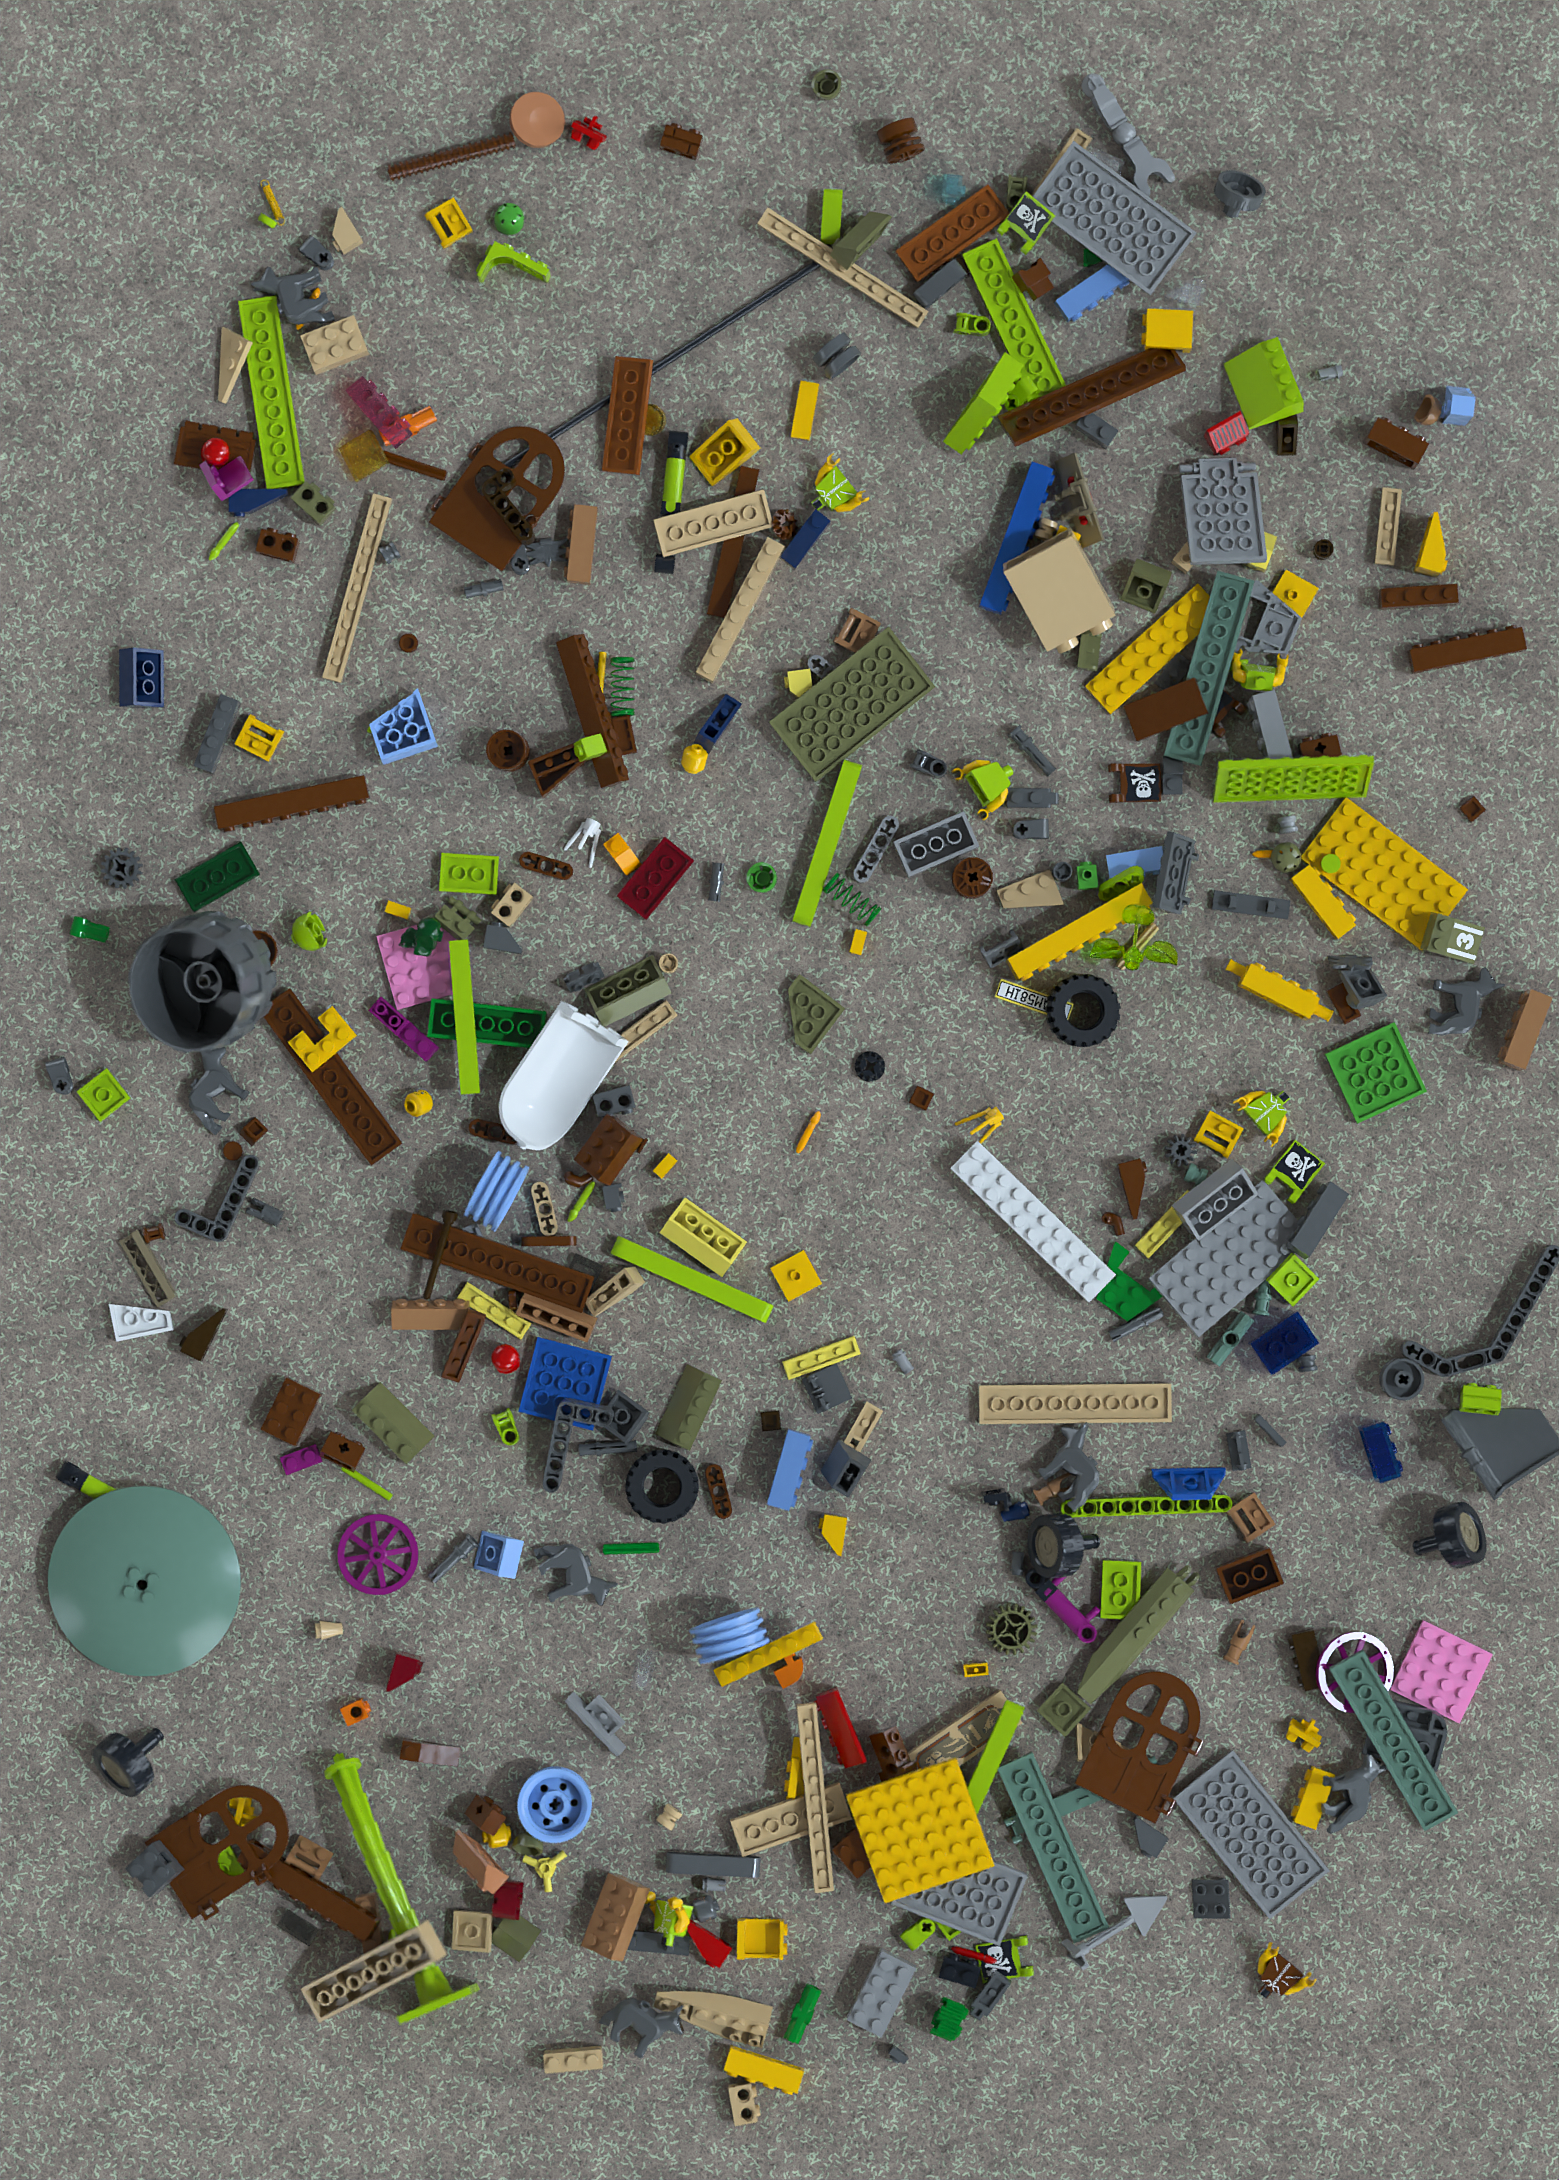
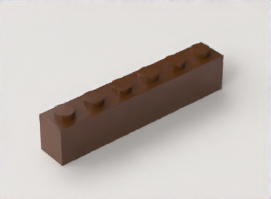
M1511 625L1505 627L1504 631L1498 632V629H1491L1486 631L1487 634L1479 635V632L1468 634V638L1464 639L1457 636L1449 638V642L1442 643V640L1430 642V646L1423 647V644L1411 646L1412 649L1407 652L1411 672L1416 674L1523 652L1527 650L1523 628Z

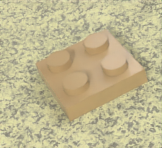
M454 1910L452 1950L491 1952L492 1913Z

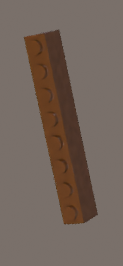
M572 635L557 641L556 645L585 738L601 733L607 750L601 756L592 758L600 787H612L628 781V770L622 758V751L617 742V734L613 729L611 715L605 703V696L600 687V679L596 674L594 660L590 654L585 635Z
M362 775L214 806L218 829L227 833L235 831V827L242 826L243 829L254 827V823L261 822V825L273 823V819L280 818V821L290 820L292 815L298 814L299 817L309 816L311 811L317 810L318 813L328 812L329 808L335 806L336 809L347 808V804L355 803V805L366 804V800L370 799L366 777Z
M256 1839L248 1840L258 1858L263 1859L270 1853L271 1849ZM241 1852L237 1861L241 1863L242 1868L247 1870L249 1863ZM283 1856L269 1869L272 1878L268 1881L273 1883L274 1888L289 1893L291 1899L295 1901L300 1900L307 1909L319 1912L323 1919L335 1922L342 1931H349L354 1934L353 1937L356 1940L366 1942L372 1938L382 1920L380 1917L321 1880L317 1881L311 1874L293 1864L285 1863L286 1858ZM265 1873L258 1876L261 1880L266 1877Z

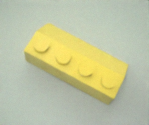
M687 1198L683 1199L660 1231L663 1236L721 1277H723L747 1243V1241Z

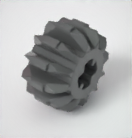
M1181 1134L1180 1141L1177 1135L1173 1136L1175 1143L1170 1139L1167 1140L1168 1144L1172 1146L1164 1147V1150H1170L1171 1152L1166 1154L1165 1157L1173 1156L1170 1160L1171 1164L1176 1159L1177 1166H1181V1160L1187 1166L1188 1161L1186 1158L1194 1161L1190 1153L1197 1154V1151L1191 1150L1192 1147L1196 1146V1143L1188 1144L1192 1139L1191 1137L1184 1141L1185 1135ZM1178 1145L1185 1147L1184 1155L1180 1156V1153H1176Z

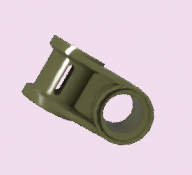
M1012 174L1008 175L1006 208L1009 212L1015 207L1010 203V200L1017 199L1019 201L1026 192L1028 176L1021 178L1013 177Z

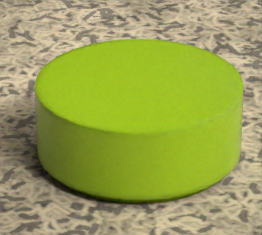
M263 213L258 217V220L272 229L277 225L276 221Z
M1328 854L1321 860V868L1326 873H1335L1340 868V859L1334 854Z

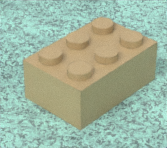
M354 315L300 335L316 375L369 355Z

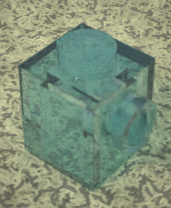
M943 175L941 201L954 205L956 202H960L961 197H965L966 185H962L963 175Z

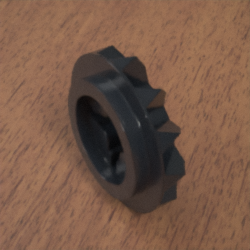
M864 1052L855 1061V1072L864 1081H876L884 1074V1059L876 1052ZM865 1059L870 1063L877 1062L873 1067L875 1074L870 1070L862 1071L867 1066Z

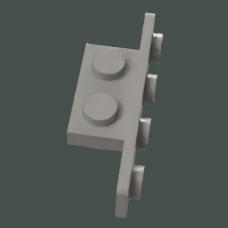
M572 1692L565 1700L568 1707L618 1757L626 1749V1746L614 1733L624 1725L625 1721L600 1695L586 1705L575 1692Z

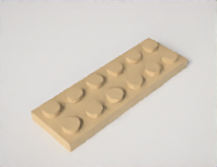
M762 489L653 519L662 556L666 557L771 528L772 518L765 491Z
M840 1782L825 1786L828 1827L851 1820L852 1818ZM805 1794L730 1819L742 1857L809 1834Z

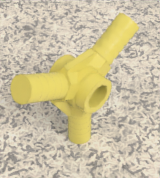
M563 1850L552 1858H539V1860L525 1855L522 1862L535 1867L536 1872L543 1878L545 1892H551V1877L557 1867L556 1864L567 1855Z

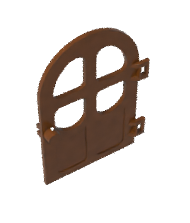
M518 426L507 428L493 435L483 446L477 442L467 456L473 461L446 498L439 495L430 507V510L435 512L429 521L431 525L501 572L522 544L485 497L477 491L475 478L485 466H489L497 472L503 468L510 469L516 479L514 487H521L537 499L533 509L523 516L532 529L536 527L537 522L562 487L565 476V464L557 444L547 434L531 427ZM516 439L525 440L529 444V450L516 468L511 469L494 458L493 453L500 445ZM477 448H479L480 451L478 452L476 457L473 456ZM539 454L549 456L552 462V479L546 489H541L524 478V473ZM505 476L506 482H509L511 477ZM513 488L506 493L507 497L511 493ZM441 500L443 503L440 505L438 509L435 508ZM501 502L498 508L504 509L505 502ZM514 516L509 522L514 524L519 518ZM523 528L520 529L523 536L527 537L529 535Z
M1146 1672L1127 1681L1118 1691L1074 1784L1156 1824L1160 1813L1169 1816L1176 1800L1168 1796L1187 1755L1190 1753L1197 1757L1204 1742L1196 1737L1200 1727V1708L1189 1686L1176 1676L1165 1672ZM1152 1684L1159 1687L1161 1694L1152 1714L1146 1717L1130 1709L1127 1706V1700L1137 1689ZM1173 1696L1180 1697L1184 1701L1188 1712L1187 1729L1181 1734L1162 1725L1160 1722L1163 1712ZM1120 1717H1126L1143 1726V1733L1137 1745L1132 1749L1121 1748L1114 1739V1727ZM1155 1733L1174 1741L1177 1745L1174 1757L1167 1764H1153L1146 1756L1147 1746ZM1196 1741L1199 1744L1196 1748V1751H1193L1191 1749L1193 1747L1194 1742ZM1169 1801L1171 1804L1166 1811L1163 1808L1166 1802Z
M237 1785L221 1791L144 1843L148 1847L151 1843L160 1840L184 1868L170 1882V1885L190 1918L194 1919L201 1914L206 1921L220 1912L216 1905L218 1902L250 1881L254 1880L256 1885L260 1886L272 1878L269 1869L280 1860L285 1852L289 1838V1825L283 1807L273 1795L256 1786ZM238 1797L255 1799L260 1803L262 1812L244 1826H239L227 1808L229 1800ZM211 1812H217L229 1830V1835L216 1844L205 1842L200 1833L202 1819ZM271 1823L276 1830L275 1842L270 1853L265 1858L260 1859L249 1844L247 1835L261 1825ZM233 1844L239 1846L249 1863L248 1869L237 1876L225 1873L220 1868L218 1862L220 1853ZM265 1873L266 1877L259 1880L258 1876ZM212 1907L214 1911L207 1915L205 1911Z

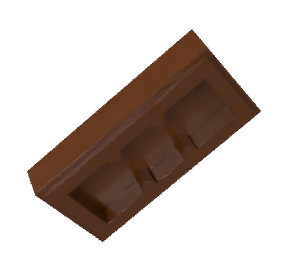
M630 715L611 718L622 756L637 753Z
M1343 982L1326 991L1344 1025L1362 1016L1358 1009L1348 1005L1346 1001L1348 992Z

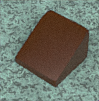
M254 1117L241 1129L239 1134L253 1146L269 1130Z

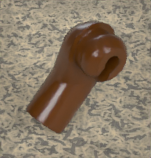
M572 1171L564 1174L565 1182L577 1188L593 1181L589 1173L580 1177L574 1175Z
M1106 1212L1102 1215V1222L1113 1226L1116 1236L1125 1234L1120 1216L1112 1212Z

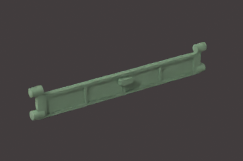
M1155 1756L1148 1758L1151 1763H1157ZM1082 1787L1053 1798L1061 1817L1104 1799ZM1018 1814L1004 1819L1006 1826L1011 1825L1016 1835L1011 1837L1013 1843L1017 1844L1023 1841L1020 1834L1024 1833L1025 1830Z

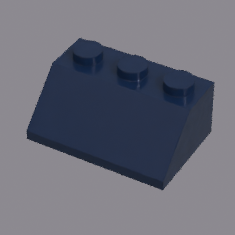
M135 647L119 649V707L164 708V650Z

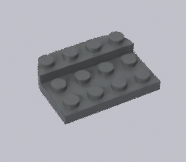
M1167 832V837L1164 840V852L1160 860L1161 867L1157 877L1156 893L1153 896V907L1166 913L1182 914L1181 910L1184 905L1190 904L1191 898L1185 897L1191 861L1199 860V854L1195 853L1194 845L1196 841L1175 832Z
M1393 1700L1432 1768L1437 1772L1447 1737V1726L1443 1715L1433 1709ZM1366 1733L1362 1754L1370 1753L1373 1757L1382 1759Z

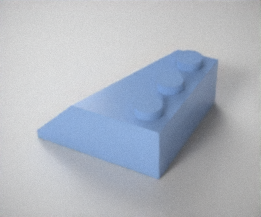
M418 689L412 692L406 699L401 700L394 708L369 724L383 765L438 747Z

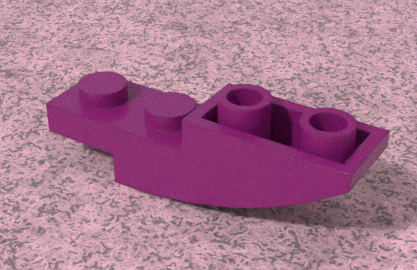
M380 997L368 1010L424 1061L427 1062L439 1049L435 1043L383 997Z

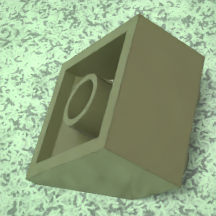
M1137 558L1120 600L1156 614L1172 572Z

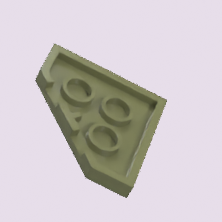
M799 974L788 988L795 1043L811 1055L845 1008Z

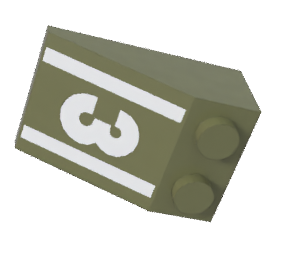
M1431 912L1420 949L1474 964L1485 927Z

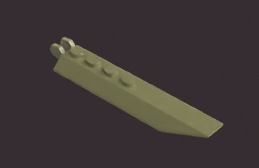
M1189 1565L1184 1566L1177 1575L1167 1567L1092 1654L1077 1690V1693L1089 1704L1093 1703L1122 1676L1192 1595L1194 1590L1191 1586L1195 1585L1200 1578V1574L1194 1572L1185 1582L1182 1580L1188 1576L1192 1567Z

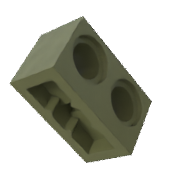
M305 481L291 499L321 526L336 510L333 505L335 502L328 495L322 496L319 493L321 489L313 482L309 484ZM306 491L313 493L310 500L303 499V494ZM320 504L327 506L324 513L317 512V507Z

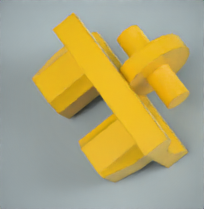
M1292 1718L1289 1722L1286 1739L1295 1742L1299 1736L1304 1739L1301 1744L1302 1749L1310 1752L1314 1747H1319L1322 1736L1318 1734L1319 1729L1314 1726L1315 1719L1312 1718L1309 1722L1302 1719L1301 1722H1298Z
M238 1797L230 1800L229 1807L237 1809L236 1815L233 1818L239 1826H244L258 1816L254 1814L255 1807H251V1798Z

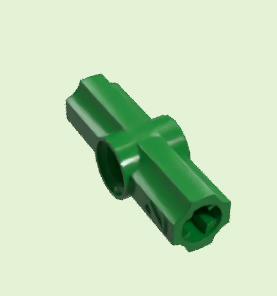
M806 1984L799 2002L796 2003L792 2011L791 2020L783 2038L792 2043L799 2044L806 2026L809 2025L813 2017L815 2005L822 1992L821 1989L811 1984Z

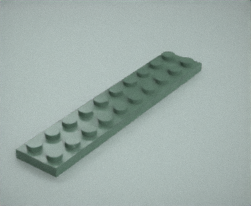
M1217 571L1186 680L1196 678L1209 714L1172 728L1164 756L1199 766L1202 765L1255 583L1254 580Z
M1362 1649L1329 1667L1423 1830L1426 1831L1458 1814V1810L1365 1651Z
M1033 1752L1000 1765L998 1768L1000 1776L1074 1944L1108 1929V1923Z

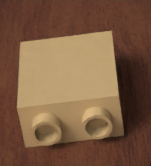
M1071 528L1003 564L1004 574L1047 652L1056 647L1058 653H1064L1079 643L1076 636L1089 629L1092 635H1098L1113 625L1110 618L1115 616L1114 606Z

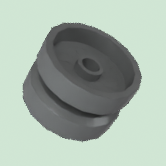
M845 332L830 340L812 358L818 367L826 365L823 373L829 380L840 375L861 356V352L856 346L848 347L851 339Z
M1394 1358L1382 1367L1379 1374V1382L1383 1392L1389 1397L1397 1400H1410L1422 1391L1424 1373L1415 1361L1407 1358ZM1400 1375L1404 1376L1403 1382H1398Z

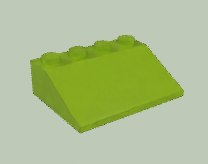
M1278 337L1260 342L1224 363V368L1249 430L1304 412L1303 398Z

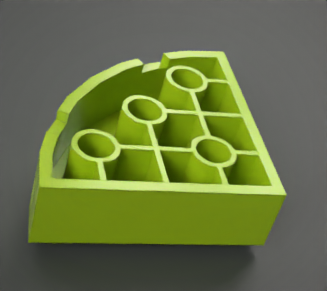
M1005 352L970 399L943 442L961 455L966 449L970 450L975 443L973 439H979L984 432L983 428H987L992 422V416H997L1002 409L1001 405L1009 397L1007 393H1011L1015 387L1014 383H1017L1022 376L1020 371L1024 365Z

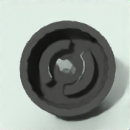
M1234 170L1220 173L1214 187V194L1225 204L1222 212L1231 218H1238L1241 210L1255 211L1259 209L1266 193L1265 187L1259 180L1251 175Z

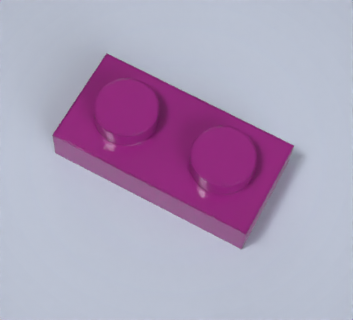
M317 1444L280 1457L286 1476L323 1462Z

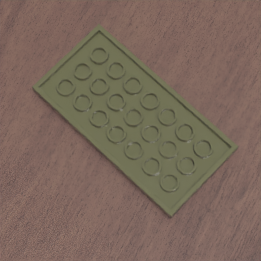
M888 626L768 722L812 779L817 782L935 688V686Z

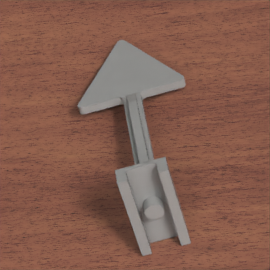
M1166 1895L1124 1897L1123 1900L1130 1915L1086 1943L1083 1942L1078 1946L1065 1939L1061 1944L1070 1952L1067 1956L1079 1968L1084 1970L1089 1967L1084 1955L1089 1953V1950L1135 1922L1141 1935L1145 1936L1168 1897Z

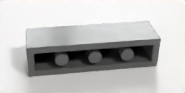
M220 694L193 765L194 767L211 774L215 773L241 704L238 700Z
M1331 1181L1319 1187L1317 1190L1319 1195L1308 1204L1307 1214L1300 1217L1297 1222L1298 1228L1296 1231H1292L1287 1238L1289 1242L1286 1247L1303 1259H1307L1312 1255L1349 1196V1193Z

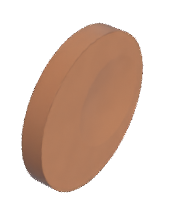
M530 92L524 94L514 103L510 111L509 121L511 129L516 138L527 146L533 148L548 147L557 141L564 130L565 116L561 106L553 97L545 93Z

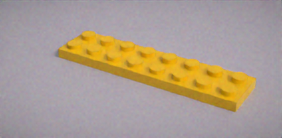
M1199 584L1195 585L1085 685V688L1110 715L1199 635L1210 598Z

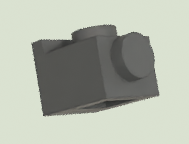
M622 1183L602 1187L606 1209H611V1212L622 1211L621 1203L625 1202L623 1191H619Z

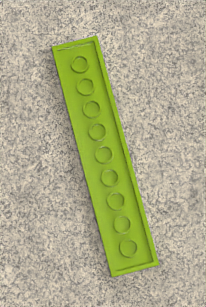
M997 238L962 254L1007 353L1024 365L1020 371L1022 373L1020 379L1028 376L1040 389V393L1033 400L1066 386L1023 293H1021L1011 278L1014 275Z
M275 295L238 301L243 337L253 342L247 355V363L267 489H281L301 486L304 484L305 479L277 297Z

